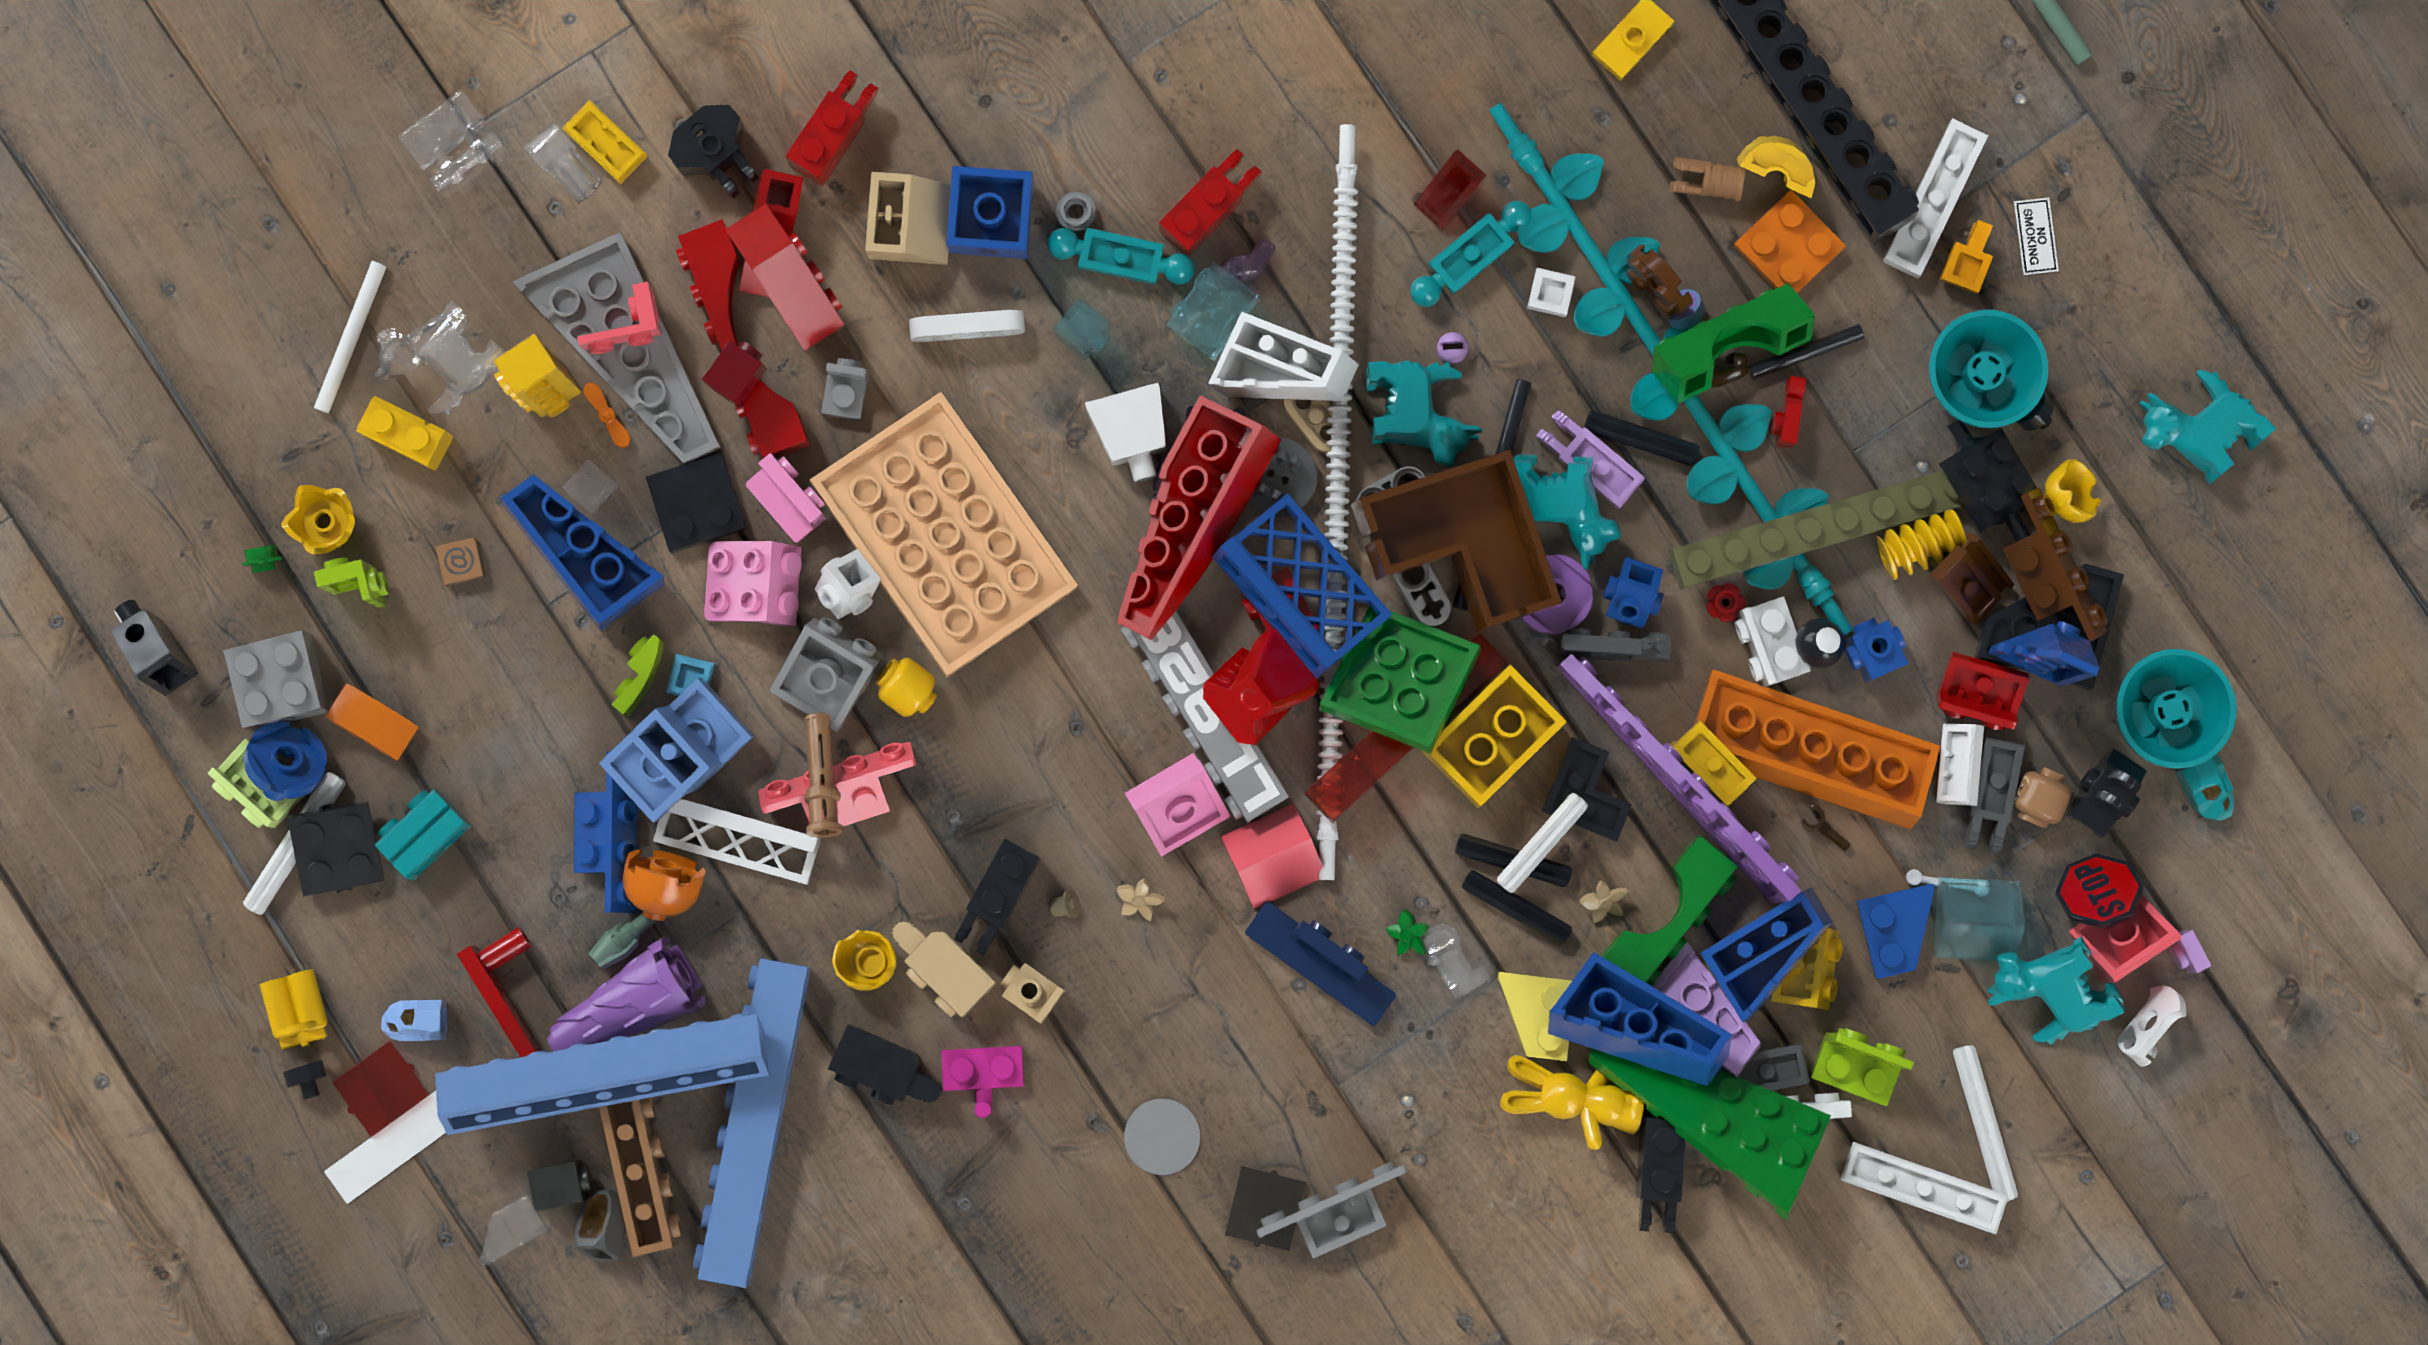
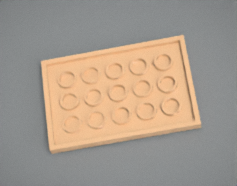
M942 392L809 480V483L853 546L861 552L881 578L880 584L946 678L1078 588L1076 581Z

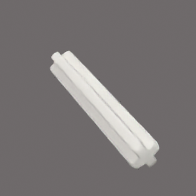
M325 773L299 814L320 810L319 806L334 803L345 787V781L334 773ZM290 830L243 901V905L255 914L261 915L266 911L296 863Z
M1973 1045L1956 1048L1953 1050V1056L1992 1189L2009 1196L2007 1201L2013 1200L2018 1197V1192L1976 1048Z

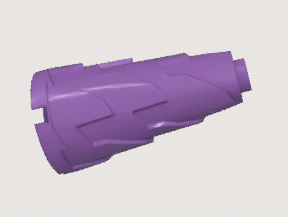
M663 937L647 946L648 950L630 961L620 973L598 987L592 996L556 1020L558 1023L551 1026V1034L547 1037L552 1051L568 1049L575 1044L590 1045L607 1042L611 1038L618 1036L631 1037L639 1032L664 1025L686 1013L692 1014L705 1007V994L695 998L693 991L699 989L702 985L686 955L678 945L667 949L666 946L672 940L668 937Z

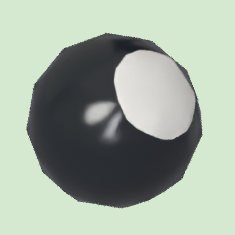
M1822 618L1811 619L1803 624L1795 638L1798 655L1805 664L1813 668L1831 667L1842 657L1846 647L1845 636L1840 627Z

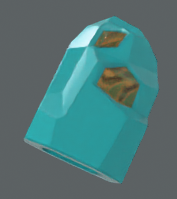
M2218 754L2202 764L2176 771L2179 782L2193 810L2204 818L2218 821L2232 816L2235 807L2234 788Z

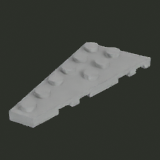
M621 232L512 281L684 464L693 462L721 449L659 312L658 316L662 335L654 336L653 342L642 346H630L629 342L613 345V351L603 354H590V350H583L578 344V336L640 324L639 320H632L628 297L634 296L632 285L643 283L644 280Z

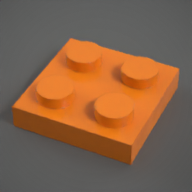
M1790 190L1738 239L1733 247L1774 289L1789 283L1795 292L1798 293L1846 245Z

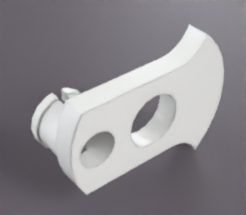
M2168 986L2150 988L2148 1001L2117 1038L2120 1050L2133 1059L2137 1065L2141 1067L2149 1065L2151 1061L2145 1056L2149 1054L2155 1059L2157 1055L2155 1044L2174 1021L2181 1017H2186L2187 1008L2184 998ZM2157 1015L2155 1024L2145 1031L2147 1022Z

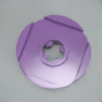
M1546 555L1555 584L1562 588L1559 595L1563 598V601L1554 607L1521 617L1520 619L1537 632L1559 635L1574 629L1586 618L1592 606V587L1587 571L1577 561L1565 555Z

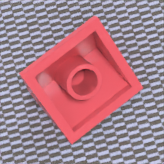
M1294 803L1221 836L1253 909L1319 880V873L1323 866Z
M2141 895L2131 918L2104 929L2080 923L2068 931L2073 941L2082 937L2091 949L2092 954L2089 955V958L2093 963L2092 969L2102 983H2116L2182 938L2180 933L2143 895Z

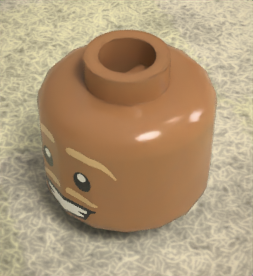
M2044 766L2040 773L2035 771L2025 773L2014 801V807L2019 810L2017 816L2047 829L2048 824L2059 823L2073 794L2072 789L2063 783L2066 776Z

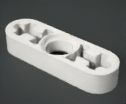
M1000 310L912 318L909 320L910 340L914 342H932L1022 334L1025 332L1024 311Z

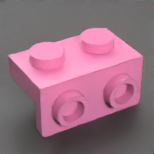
M769 453L758 463L762 469L746 482V487L795 543H799L826 520V517L819 510L825 504L810 486L804 491L793 479L799 474L784 456L777 461Z

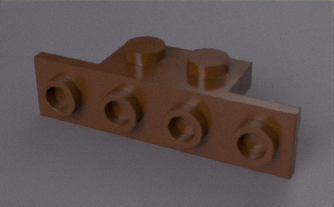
M2040 487L2021 495L2037 533L2003 548L2037 621L2073 605L2089 641H2093L2108 632L2105 626L2107 625L2106 614L2101 605L2093 601L2088 590L2090 588L2089 578L2082 567H2077L2072 557L2073 547L2071 540L2065 531H2060L2053 517L2055 516V508L2048 495L2042 494Z

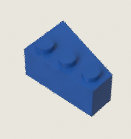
M1811 887L1797 894L1789 902L1780 904L1701 952V955L1741 1021L1745 1022L1757 1013L1833 921Z

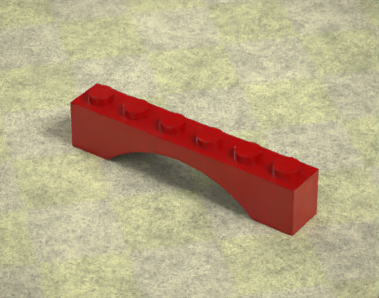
M723 219L679 235L678 238L682 247L675 250L683 271L691 270L696 284L689 287L697 308L705 306L710 321L703 324L712 345L719 343L721 351L729 340L739 346L733 325L732 300L735 280L741 265L734 243L725 230L728 227ZM760 379L739 408L735 406L739 418L747 416L752 431L746 433V437L754 456L761 453L762 458H765L771 453L777 459L811 446L795 405L776 394Z

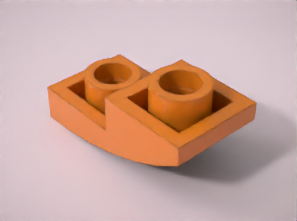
M345 683L324 716L352 736L362 739L395 761H398L419 726L348 683Z

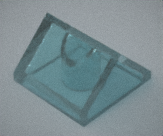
M1939 877L1934 957L1998 961L1997 958L2002 953L2011 951L2016 954L2018 953L2025 930L2021 883L2019 881Z

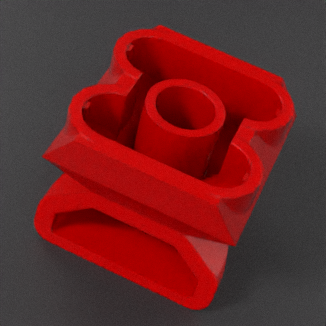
M1270 628L1256 639L1250 651L1241 647L1229 660L1223 663L1222 667L1205 680L1203 684V699L1237 743L1256 745L1291 710V707L1313 697L1319 691L1320 686L1279 631Z

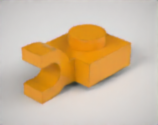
M1977 220L1972 225L1967 244L1964 245L1959 242L1953 244L1939 279L1940 281L1973 294L1979 293L1993 258L1992 255L1982 252L1993 225Z

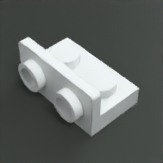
M1784 596L1739 611L1737 614L1739 620L1734 621V625L1740 642L1742 644L1748 643L1752 658L1748 659V665L1755 681L1761 680L1762 685L1768 687L1811 671L1809 665L1805 664L1797 653L1795 644L1797 631Z

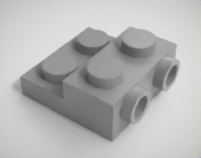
M822 617L819 621L813 618L804 626L769 691L808 715L814 713L831 715L830 728L838 732L843 727L859 696L867 688L882 658L875 655L877 649L870 642L861 638H856L852 641L842 635V627L834 620Z

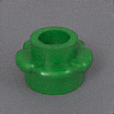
M276 545L244 550L246 562H243L242 565L244 567L251 566L252 573L271 571L276 569L275 562L281 561L282 556H278Z

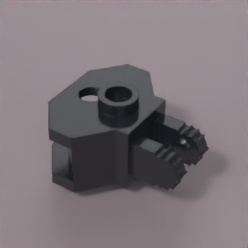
M704 105L673 131L668 156L683 176L709 175L713 181L717 179L733 199L740 194L738 186L724 173L733 164H736L743 176L752 183L760 178L744 159V155L739 148L744 124L730 105ZM702 131L706 132L701 137H697L698 133Z
M2114 748L2109 749L2095 768L2091 767L2079 784L2081 789L2074 798L2066 816L2072 820L2077 819L2091 828L2098 837H2104L2117 820L2122 816L2125 818L2129 817L2138 805L2140 798L2136 794L2141 788V783L2147 770Z

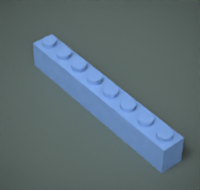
M760 958L759 966L752 965L748 989H753L754 992L751 1006L744 1005L742 1014L758 1015L765 1034L769 1075L736 1081L735 1085L729 1084L724 1104V1108L730 1109L728 1125L721 1124L717 1139V1148L723 1149L720 1165L713 1164L709 1180V1188L715 1189L712 1205H705L701 1221V1228L707 1229L704 1245H697L693 1268L699 1269L698 1279L743 1288L750 1285L812 967Z
M736 1014L725 1020L714 1022L698 1021L687 1027L671 1030L656 1029L649 1032V1034L633 1037L618 1036L611 1038L607 1042L590 1045L575 1044L564 1050L553 1052L537 1051L526 1057L510 1060L495 1059L488 1064L472 1067L456 1066L448 1071L435 1073L437 1116L447 1135L768 1076L765 1034L757 1014Z

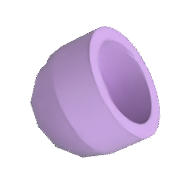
M1457 332L1444 334L1439 339L1436 347L1439 359L1443 363L1449 362L1450 365L1461 363L1466 358L1469 350L1466 338ZM1443 344H1463V349L1443 351Z

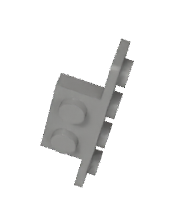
M1393 1160L1371 1170L1375 1177L1360 1184L1357 1177L1335 1186L1337 1195L1322 1200L1319 1193L1299 1202L1298 1206L1301 1211L1286 1217L1283 1210L1260 1219L1263 1227L1256 1230L1260 1238L1297 1221L1312 1258H1316L1379 1230L1387 1225L1371 1188L1407 1173L1406 1166L1404 1164L1396 1167Z

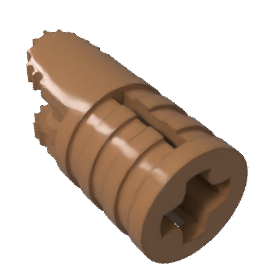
M1674 157V168L1681 171L1703 173L1702 183H1692L1683 180L1671 181L1669 192L1703 197H1722L1723 199H1734V201L1740 202L1745 168L1729 164L1723 165L1722 163L1714 164L1711 161Z

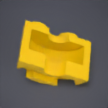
M1761 136L1747 145L1737 157L1739 166L1763 177L1771 171H1781L1784 173L1783 181L1786 182L1785 186L1812 198L1815 187L1812 164L1803 149L1792 140L1779 136Z

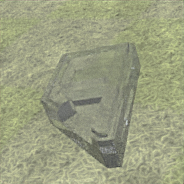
M529 1194L491 1215L487 1229L488 1233L478 1262L481 1268L548 1230L539 1211H534L533 1201Z

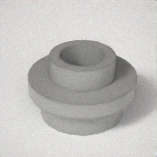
M1070 192L1059 200L1056 207V215L1061 226L1073 232H1079L1091 226L1096 216L1094 202L1088 195L1082 192ZM1074 206H1079L1084 211L1079 219H1073L1068 214L1069 210Z

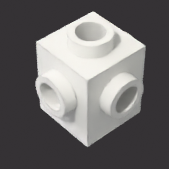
M856 549L841 558H834L824 565L821 569L822 575L815 587V591L818 593L819 600L823 606L830 609L839 620L851 612L853 615H858L870 607L873 603L871 598L881 578L861 552Z

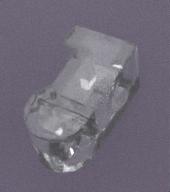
M1439 924L1428 930L1424 937L1426 952L1453 999H1458L1491 980L1483 965L1474 970L1472 969L1460 948L1461 939L1456 929L1448 924Z

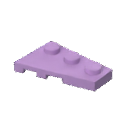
M1686 942L1652 987L1732 1034L1729 1057L1722 1065V1068L1738 1077L1761 1047V1042L1748 1024L1741 1021L1734 1007L1717 985L1714 977L1701 963L1690 944Z

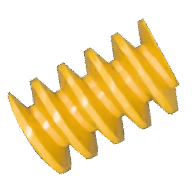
M1952 509L1944 512L1943 520L1939 515L1934 514L1929 517L1928 525L1924 520L1918 519L1913 524V530L1909 525L1903 524L1898 529V535L1892 529L1884 531L1883 540L1877 536V546L1882 563L1893 580L1898 579V567L1902 566L1909 576L1913 575V562L1916 561L1924 571L1928 570V557L1932 556L1939 565L1943 561V552L1947 551L1950 554L1957 545L1962 547L1967 542L1962 524Z

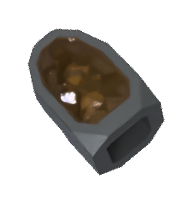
M611 1189L596 1191L588 1198L581 1209L574 1232V1249L590 1259L602 1262H618L623 1253L626 1225L618 1192Z

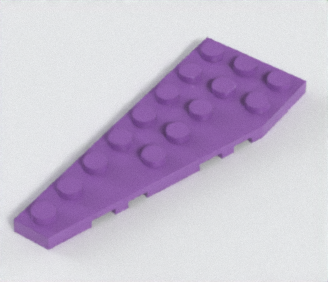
M1571 654L1556 667L1771 904L1789 902L1801 891L1795 884L1799 880L1796 873L1785 862L1782 861L1780 864L1775 862L1767 853L1771 850V847L1766 840L1756 831L1753 833L1748 832L1738 822L1735 814L1724 803H1719L1709 793L1711 789L1705 781L1695 772L1691 775L1680 764L1683 761L1681 755L1669 743L1662 745L1651 734L1646 724L1636 715L1633 716L1623 706L1624 701L1610 686L1605 688L1594 677L1597 672L1584 657L1581 656L1576 659Z

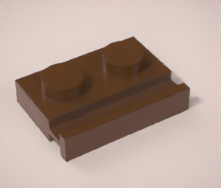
M1970 532L1966 536L1968 541L1962 547L1957 545L1930 575L1965 620L1976 626L2003 598L2000 594L2005 588L2009 587L2011 589L2015 584L1982 540Z

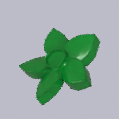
M1407 909L1402 910L1398 923L1385 928L1391 937L1399 939L1397 956L1408 952L1410 947L1415 952L1423 955L1426 953V948L1420 937L1428 932L1429 925L1421 922L1416 923L1415 917Z

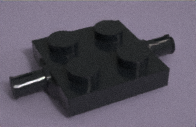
M1956 421L1949 425L1947 428L1952 433L1959 448L1953 456L1939 463L1978 530L1982 532L1992 525L2006 523L2016 542L2032 535L2020 516V513L2025 509L2021 495L2037 489V486L2003 430L2000 428L1986 437L1973 438L1964 423Z

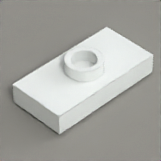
M1943 724L1936 803L1977 806L1984 726L1976 724Z

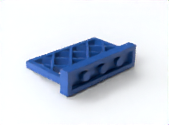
M1288 493L1236 536L1231 537L1221 545L1212 557L1271 627L1279 631L1316 679L1392 615ZM1283 508L1295 519V533L1274 530L1275 515ZM1268 521L1267 529H1259ZM1250 535L1267 537L1266 557L1251 555L1241 542ZM1273 538L1294 540L1293 560L1272 557ZM1301 541L1315 543L1321 549V563L1300 561ZM1260 564H1265V570ZM1272 565L1293 568L1292 587L1279 586L1271 578ZM1300 568L1320 571V590L1299 588ZM1327 572L1341 573L1347 579V593L1326 591ZM1354 589H1355L1360 595L1354 594ZM1286 594L1292 595L1291 600L1288 598ZM1298 596L1319 598L1318 617L1304 616L1298 609ZM1326 599L1347 601L1346 621L1325 618ZM1354 602L1367 603L1378 616L1370 623L1354 622ZM1313 625H1318V631L1313 627ZM1325 626L1345 628V644L1337 651H1334L1324 639ZM1352 629L1361 630L1352 637Z

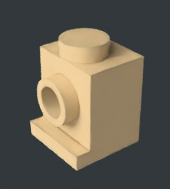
M1024 963L1021 969L1013 965L1000 984L1006 988L1002 997L1040 1024L1044 1022L1065 992L1064 989L1027 963ZM1027 983H1033L1037 987V994L1032 999H1027L1022 994V988Z

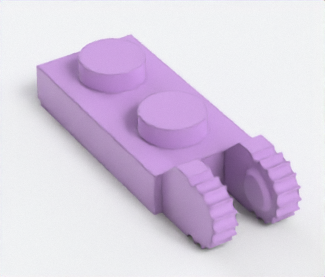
M1559 410L1556 411L1552 416L1555 424L1575 439L1566 448L1550 432L1543 429L1538 432L1536 438L1552 453L1559 456L1558 460L1566 467H1568L1569 462H1573L1575 456L1593 457L1591 474L1595 491L1619 510L1645 480V477L1587 428L1584 427L1582 429Z

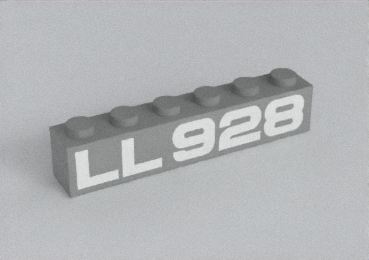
M1175 611L1152 640L1126 627H1122L1121 631L1131 648L1134 649L1140 646L1147 660L1141 664L1151 681L1155 683L1160 680L1168 692L1162 699L1173 717L1181 714L1188 725V728L1183 733L1194 751L1202 748L1209 762L1203 766L1215 786L1222 782L1230 796L1224 799L1234 818L1238 820L1243 817L1248 824L1286 801L1289 796L1258 745L1237 743L1203 699V684L1214 673L1177 612Z

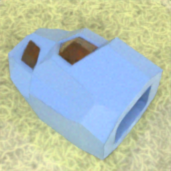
M446 1000L398 1001L390 1005L382 1016L381 1030L391 1039L398 1041L446 1040L448 1031Z

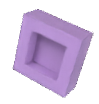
M2183 930L2179 932L2182 938L2170 948L2171 956L2176 965L2181 970L2185 968L2187 973H2199L2209 968L2211 964L2194 931Z

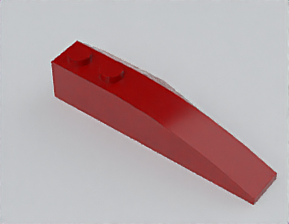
M1201 395L1199 396L1161 467L1159 479L1162 480L1157 499H1152L1148 512L1151 516L1146 537H1141L1137 552L1140 554L1136 571L1130 575L1117 623L1149 640L1155 637L1202 577L1212 562V557L1226 541L1247 506L1282 439L1262 424Z

